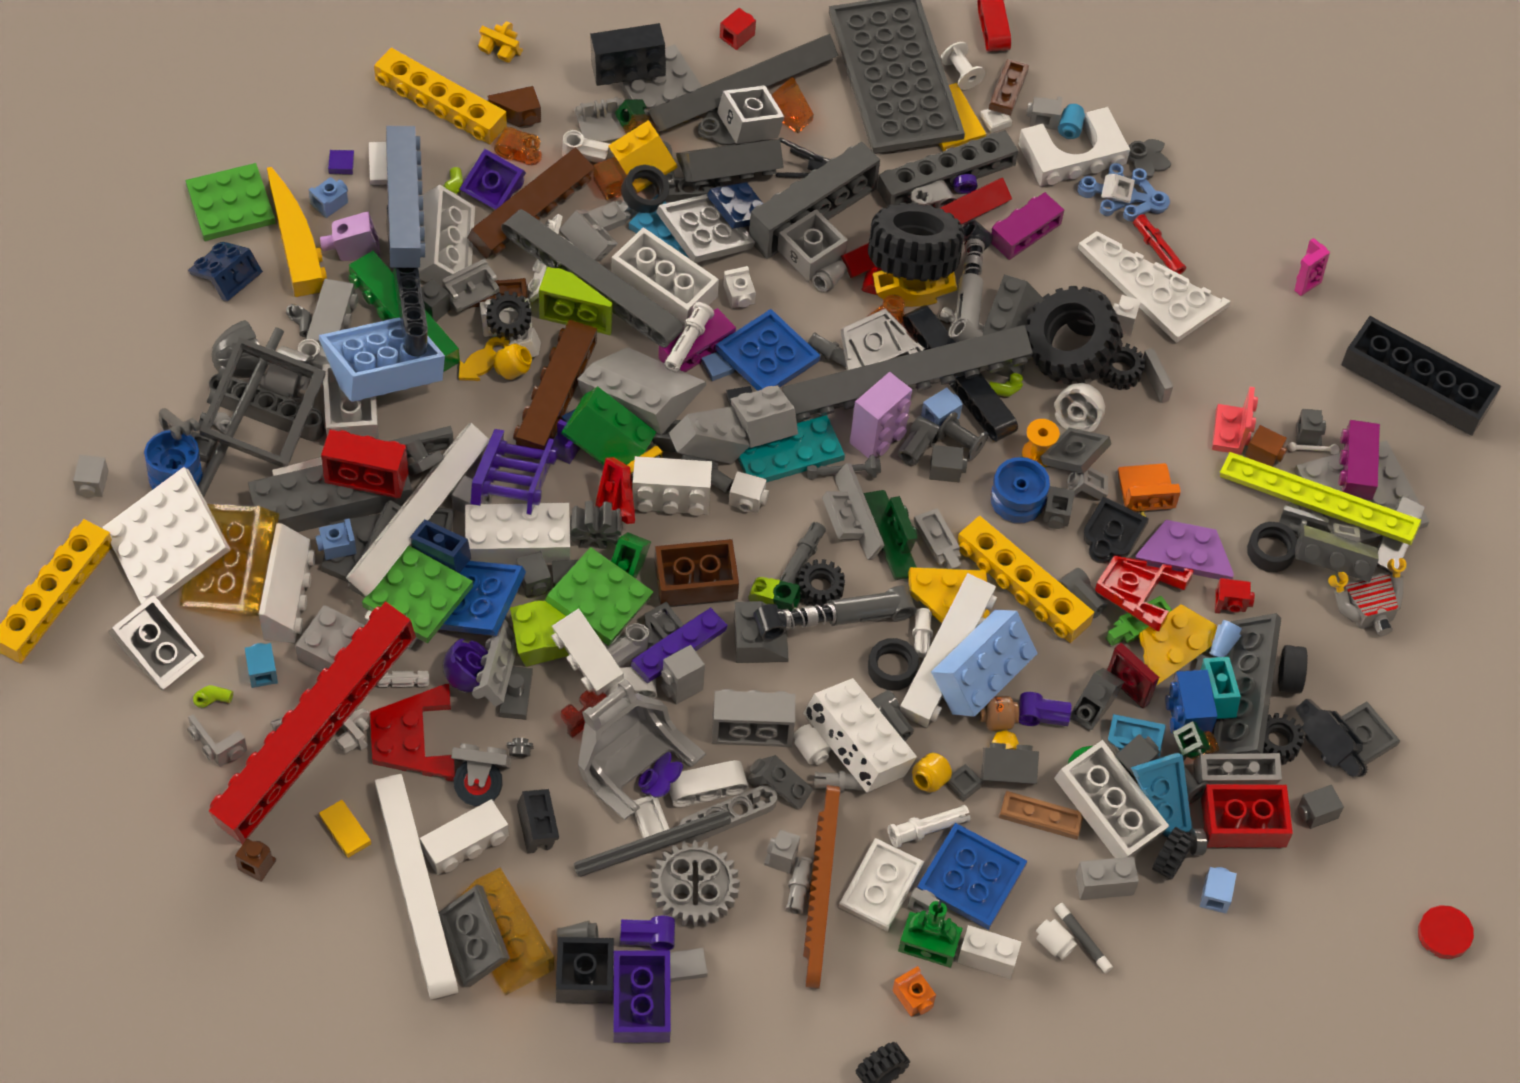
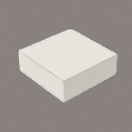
M988 109L980 113V117L990 133L1012 125L1009 115Z

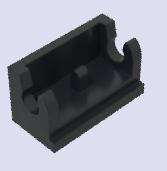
M549 789L522 791L517 803V809L527 854L535 853L540 845H545L546 850H550L555 841L559 839V833Z

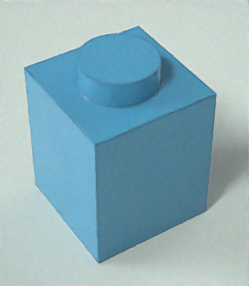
M257 643L251 647H245L251 687L277 684L278 679L271 643Z

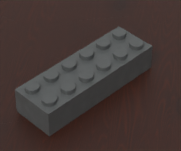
M861 141L857 145L847 148L838 157L831 158L819 169L812 170L802 180L793 182L783 192L776 193L764 204L757 205L751 211L749 234L755 241L754 247L766 259H769L779 252V233L816 209L829 220L876 190L881 159Z
M322 465L248 482L250 497L262 541L274 538L277 523H281L296 532L330 525V522L381 513L389 500L402 507L412 494V487L408 476L400 499L327 484L324 481Z

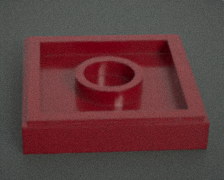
M1118 644L1114 648L1107 671L1125 681L1121 689L1144 709L1150 704L1160 677L1124 644Z

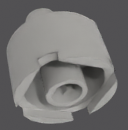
M281 346L276 351L314 366L309 363L310 360H314L313 356L285 346ZM267 362L269 368L267 374H264L261 379L260 388L299 402L302 398L298 396L300 390L306 391L311 379Z

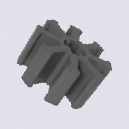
M586 501L585 509L578 506L572 508L570 539L572 542L580 540V547L587 549L592 542H597L598 549H606L607 541L615 545L617 544L620 535H622V511L620 509L612 510V503L603 502V505L598 509L595 508L594 501Z

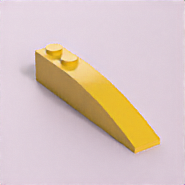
M267 167L270 190L294 295L299 297L320 293L324 279H327L325 267L320 268L319 265L320 262H323L320 247L315 248L314 239L307 220L291 191L272 167Z

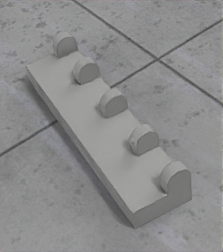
M505 619L497 636H493L486 641L485 647L489 651L481 659L484 670L479 672L476 678L480 685L475 687L472 692L473 697L477 699L485 696L494 707L504 702L517 652L514 629Z

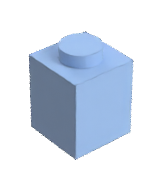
M946 387L923 402L921 416L941 426L952 412L958 413L957 419L960 418L962 402L956 394H953Z
M1210 867L1205 877L1200 907L1226 914L1232 901L1237 873L1230 872L1223 867Z

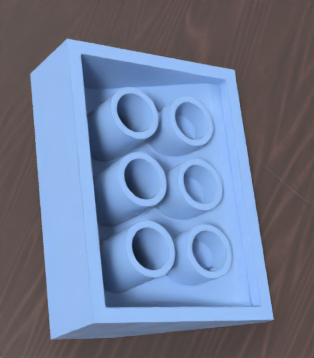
M400 317L319 335V341L337 383L351 402L443 380L445 355L429 337L427 352L424 355H408L404 350Z

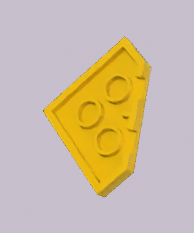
M910 567L908 572L911 597L917 602L920 600L941 623H943L967 573L987 582L986 571ZM987 609L983 615L985 619L990 615Z

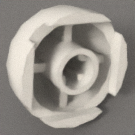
M1085 383L1072 384L1066 387L1054 402L1056 420L1066 430L1070 427L1092 432L1097 428L1105 414L1103 396L1095 387Z

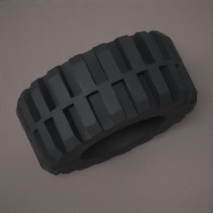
M919 203L892 204L879 210L872 219L868 255L877 268H881L887 274H893L894 277H903L911 281L914 279L920 281H927L929 279L933 281L939 280L941 277L945 278L952 274L960 264L964 229L960 221L954 218V215L945 213L943 209H936L926 204L925 206L919 205Z
M1069 286L1068 290H1063L1061 287L1055 290V294L1050 296L1048 293L1043 296L1044 301L1042 303L1037 302L1033 306L1034 313L1028 314L1026 319L1028 325L1025 328L1033 352L1031 357L1039 370L1055 382H1059L1061 379L1063 384L1071 385L1072 381H1076L1077 384L1086 383L1085 380L1089 378L1093 381L1099 378L1098 374L1100 372L1106 373L1110 369L1109 364L1111 362L1115 363L1119 357L1116 351H1121L1123 345L1121 340L1123 331L1112 304L1108 299H1104L1103 295L1098 291L1092 292L1091 288L1084 286L1081 290H1078L1077 286ZM1076 320H1085L1095 324L1093 336L1084 346L1071 351L1059 350L1052 346L1055 334L1065 324Z

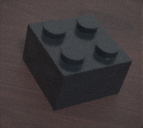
M558 937L556 1003L612 1004L614 938Z

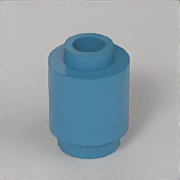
M1069 104L1063 109L1058 132L1064 138L1075 139L1080 136L1085 120L1082 106Z

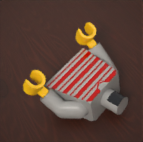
M1390 559L1387 567L1393 572V575L1390 576L1389 573L1372 576L1370 582L1362 579L1348 582V575L1345 572H1338L1340 579L1338 583L1336 576L1331 575L1328 583L1332 587H1336L1334 593L1339 612L1352 622H1355L1361 629L1374 626L1379 636H1385L1392 632L1393 628L1390 622L1394 620L1397 611L1401 609L1403 598V576L1400 575V572L1406 568L1405 559H1399L1400 565L1398 569L1394 566V559Z

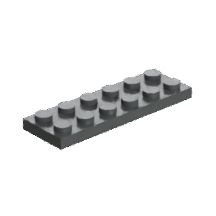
M1277 613L1230 621L1242 628L1240 632L1241 637L1227 656H1225L1230 658L1241 698L1237 717L1216 719L1211 754H1263L1282 619Z

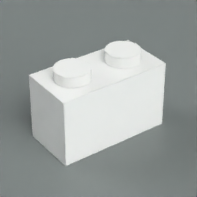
M968 925L957 963L1011 979L1021 941Z

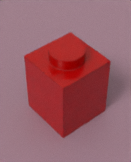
M741 8L736 9L720 22L719 38L735 50H738L755 36L756 19Z

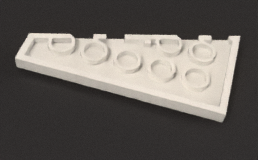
M1097 231L1078 245V249L1128 297L1141 300L1139 308L1176 343L1230 305V300L1224 297L1220 299L1212 295L1211 290L1205 287L1200 289L1189 283L1188 278L1157 262L1153 264L1143 259L1144 256L1138 252L1135 254L1122 248V244Z

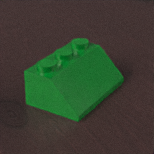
M597 386L582 397L561 434L604 466L606 458L614 457L627 465L635 460V456L639 457L644 454L656 431Z

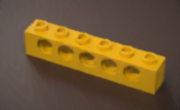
M392 47L374 65L375 80L380 85L394 90L401 97L410 99L419 107L426 108L437 117L454 124L458 129H463L472 134L478 140L491 144L507 127L506 111Z
M980 515L959 533L957 540L960 547L959 552L974 561L980 570L986 571L1002 589H1007L1014 595L1021 605L1027 606L1033 611L1038 620L1047 623L1053 628L1057 636L1072 643L1091 625L1094 616L1092 609ZM1038 595H1043L1046 598H1040ZM1058 611L1064 612L1065 615L1059 614Z
M85 519L71 530L67 541L63 546L60 545L56 549L54 557L48 565H44L40 569L36 580L32 585L30 584L25 588L21 599L17 604L10 607L6 618L0 624L1 654L20 664L24 661L112 548L110 532Z

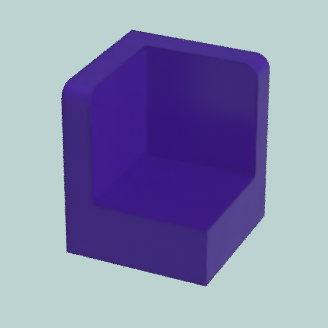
M559 420L553 449L557 450V459L570 464L580 450V447L561 434L568 422Z

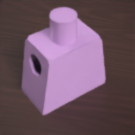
M369 211L334 221L332 223V235L320 237L322 251L336 249L342 261L357 260L371 251H374L381 258L379 237Z

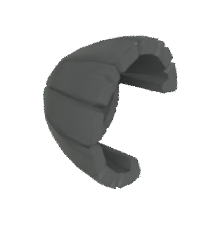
M246 320L229 327L214 342L211 358L218 372L222 365L227 366L230 357L226 356L232 342L236 344L238 337L259 345L254 330H252V327ZM243 352L233 377L251 378L260 359Z

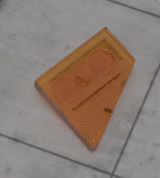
M793 77L771 95L785 116L783 123L796 133L802 131L813 121L814 114Z

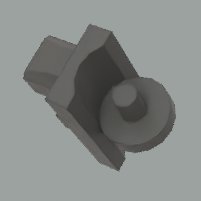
M1294 503L1284 506L1279 523L1287 525L1294 531L1297 539L1303 525L1322 531L1326 530L1329 518H1326L1325 514L1316 511L1311 513L1303 511L1299 505Z

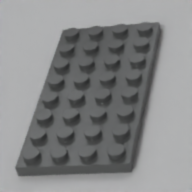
M866 0L829 6L831 22L869 144L874 154L964 140L965 132L921 0Z

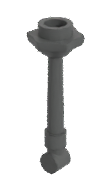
M874 454L869 456L865 464L852 465L854 471L866 470L873 478L877 477L876 473H881L880 458H875ZM810 465L807 467V477L809 479H816L818 475L828 476V474H837L844 465L820 466V468Z

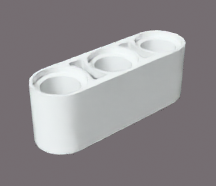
M733 760L682 771L679 778L675 782L670 783L669 792L673 806L686 807L739 795L747 791L749 786L742 763Z

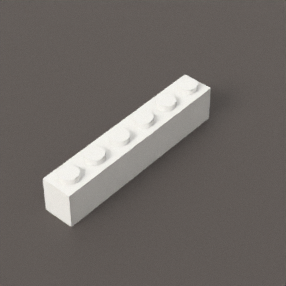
M967 573L900 706V711L905 718L926 728L931 720L936 722L942 710L938 705L944 697L931 671L985 620L983 615L986 609L991 611L997 600V597L994 596L996 586Z

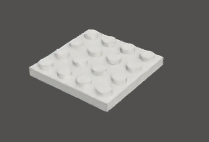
M185 467L103 527L104 530L110 532L111 545L141 604L152 595L161 602L231 550L190 471Z

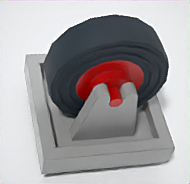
M461 743L460 748L453 747L451 758L463 762L457 769L454 777V789L458 797L466 804L475 807L491 799L494 801L500 795L503 786L502 774L498 767L510 768L512 757L506 755V751L500 748L487 747V752L479 751V747L472 744Z

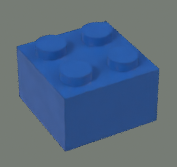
M1208 669L1176 672L1173 682H1170L1169 695L1165 696L1166 709L1171 711L1172 716L1170 718L1171 733L1173 734V731L1194 721L1198 724L1199 729L1204 731L1207 740H1209L1218 716Z

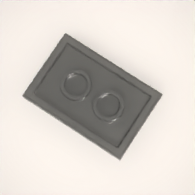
M474 886L438 912L464 986L471 987L510 959L483 886Z

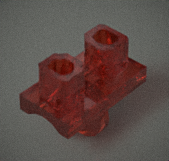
M586 690L579 697V702L584 706L580 711L572 704H568L561 710V718L567 725V733L572 738L584 730L585 719L583 711L588 707L593 708L606 698L607 695L604 692L597 696L594 691L589 692Z

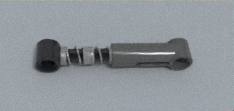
M899 585L890 588L884 593L829 600L823 607L819 605L806 606L800 610L794 608L792 611H789L788 609H779L775 604H767L755 610L753 617L763 640H774L784 635L786 630L794 629L795 626H802L803 628L813 627L821 622L825 625L829 621L832 626L885 618L903 621L915 614L916 607L907 586Z

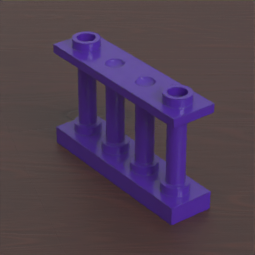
M494 429L472 481L470 504L481 506L484 496L488 497L489 494L527 501L526 514L532 515L535 505H540L541 489L550 465H555L557 450L553 449L554 439L549 438L545 450L508 444L507 441H504V430ZM505 454H511L516 456L539 459L541 461L540 463H533L517 459L505 458L502 456H505ZM503 467L536 474L534 477L497 471V469ZM494 481H500L522 486H528L530 487L529 491L516 488L493 485L491 483H494Z

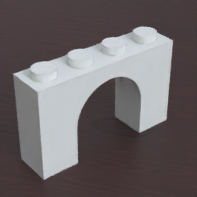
M1108 107L1086 112L1083 128L1093 148L1083 154H1069L1058 149L1053 144L1043 124L1021 129L1018 144L1040 187L1054 185L1068 179H1076L1090 173H1099L1102 170L1109 169L1113 163H1118L1122 166L1127 164L1130 148Z

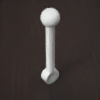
M1290 442L1287 446L1291 452L1295 450L1329 451L1333 455L1340 452L1337 444H1332L1328 447L1297 445L1295 442Z

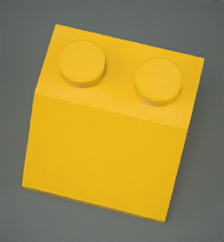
M649 120L608 145L626 176L631 169L644 164L656 167L664 175L678 168ZM642 178L635 179L632 183L637 192L652 184L649 180Z

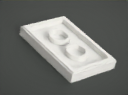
M875 838L840 901L839 908L888 932L921 871L924 861Z

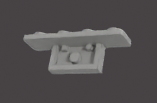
M845 463L835 475V481L840 492L826 491L822 499L838 539H859L867 559H874L884 547V543L851 463Z

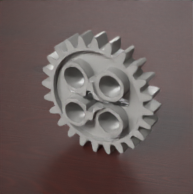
M694 840L692 847H688L686 842L683 841L681 850L673 845L672 855L668 852H663L664 861L657 859V869H652V877L654 879H651L650 887L655 888L652 890V898H658L656 900V907L664 906V916L673 913L672 918L675 921L679 917L682 918L683 926L687 924L688 920H692L693 926L697 927L698 920H702L704 925L708 926L710 917L718 922L719 913L725 916L728 915L727 906L733 908L735 904L733 898H738L739 890L736 888L740 887V880L735 879L738 877L739 871L738 869H732L734 867V860L726 861V851L718 855L717 845L709 850L708 842L705 841L702 847H698L697 841ZM693 862L698 864L697 905H693ZM678 868H684L688 872L684 874H679L675 870ZM705 868H711L715 872L712 874H706L702 870H704ZM678 893H684L688 897L685 899H678L677 897H675V895ZM711 893L715 895V898L706 899L703 895Z

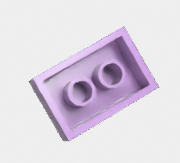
M889 372L857 399L854 407L850 444L867 458L872 454L876 458L878 455H884L895 440H901L907 432L906 425L909 419V407L912 403L910 401L912 389Z

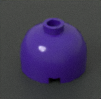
M460 639L445 654L442 665L443 673L452 687L466 693H472L473 689L480 685L476 678L477 674L484 670L481 659L484 655L488 654V651L475 641L471 640L469 643L462 642L464 639Z

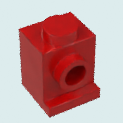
M1220 578L1215 591V613L1220 614L1221 609L1238 613L1246 612L1247 607L1253 608L1255 593L1251 592V582Z

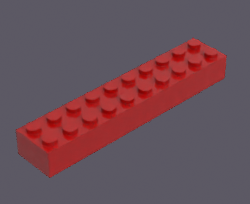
M386 601L381 607L377 606L371 612L370 620L364 627H359L354 632L350 644L337 652L334 658L335 661L329 669L325 668L320 672L317 677L318 682L312 689L304 691L299 699L300 703L294 710L291 709L284 715L280 727L276 731H271L266 736L263 747L258 752L255 751L249 756L246 761L247 766L241 773L233 775L225 792L222 795L218 794L212 800L209 813L215 823L242 845L416 638L411 620Z

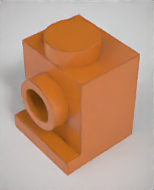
M918 966L895 979L892 990L911 1017L917 1013L922 1015L931 1010L936 998L935 992L920 973L921 970ZM918 989L920 993H914L913 990Z

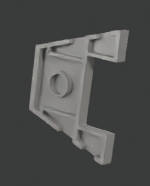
M886 309L840 330L847 370L924 350L919 343H916L906 333L907 330Z

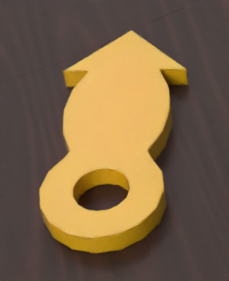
M493 337L486 342L484 349L472 353L465 363L460 361L459 380L480 381L478 376L486 374L494 367V359L497 352L493 348L497 345L505 348L509 346L510 341L505 340V337H501V339Z

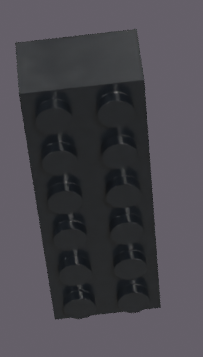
M1372 316L1368 317L1347 348L1341 364L1343 367L1473 436L1493 405L1501 388V385Z

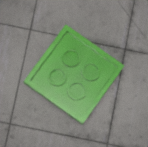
M256 163L185 180L204 241L276 224Z
M408 545L380 583L363 599L362 606L367 610L373 611L377 606L381 607L386 601L411 620L416 638L428 644L473 588V581Z
M590 547L548 593L545 601L566 616L579 608L600 640L609 646L649 601L654 591Z

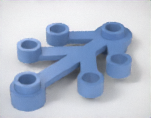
M1118 163L1111 164L1108 175L1118 174L1124 176L1123 166ZM1137 168L1133 171L1131 179L1135 180L1134 183L1139 185L1144 193L1137 192L1133 187L1130 203L1104 200L1101 202L1100 213L1104 216H1110L1114 211L1126 206L1123 213L1124 219L1134 221L1139 215L1148 211L1155 214L1163 213L1168 209L1170 199L1164 192L1155 191L1146 180V171ZM1086 176L1079 181L1078 193L1084 198H1091L1096 193L1102 194L1104 184L1097 183L1091 176ZM1135 201L1142 203L1137 207L1134 205H1129Z

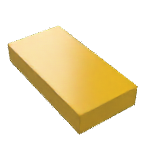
M343 800L319 812L320 819L347 858L371 845L370 838Z

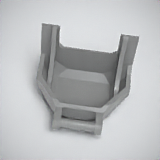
M626 679L619 683L618 688L593 708L588 707L583 711L585 724L578 761L581 776L591 790L624 820L640 809V806L622 791V788L665 753L673 752L689 767H692L706 756L703 750L675 727L670 720L666 705L660 700L635 693L633 686Z

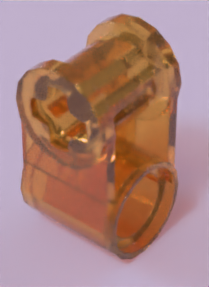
M505 127L494 146V151L500 157L526 165H536L542 159V153L539 149L541 145L539 137L512 127Z

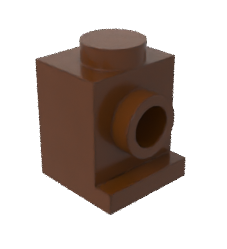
M248 838L235 855L238 870L260 882L263 881L277 861L271 855L270 848L261 841H252Z

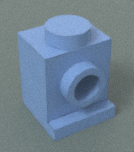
M330 177L316 188L311 187L308 189L310 204L325 218H328L348 203V188L340 179L335 181Z
M344 519L343 523L319 528L320 535L315 536L318 551H324L326 560L357 554L350 519Z

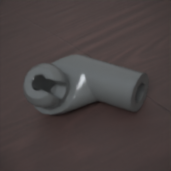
M290 304L286 309L287 315L291 320L300 325V336L307 337L312 321L311 313L301 306Z

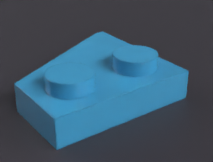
M1113 714L1108 742L1121 751L1140 734L1144 739L1149 736L1159 747L1158 750L1161 753L1166 725Z

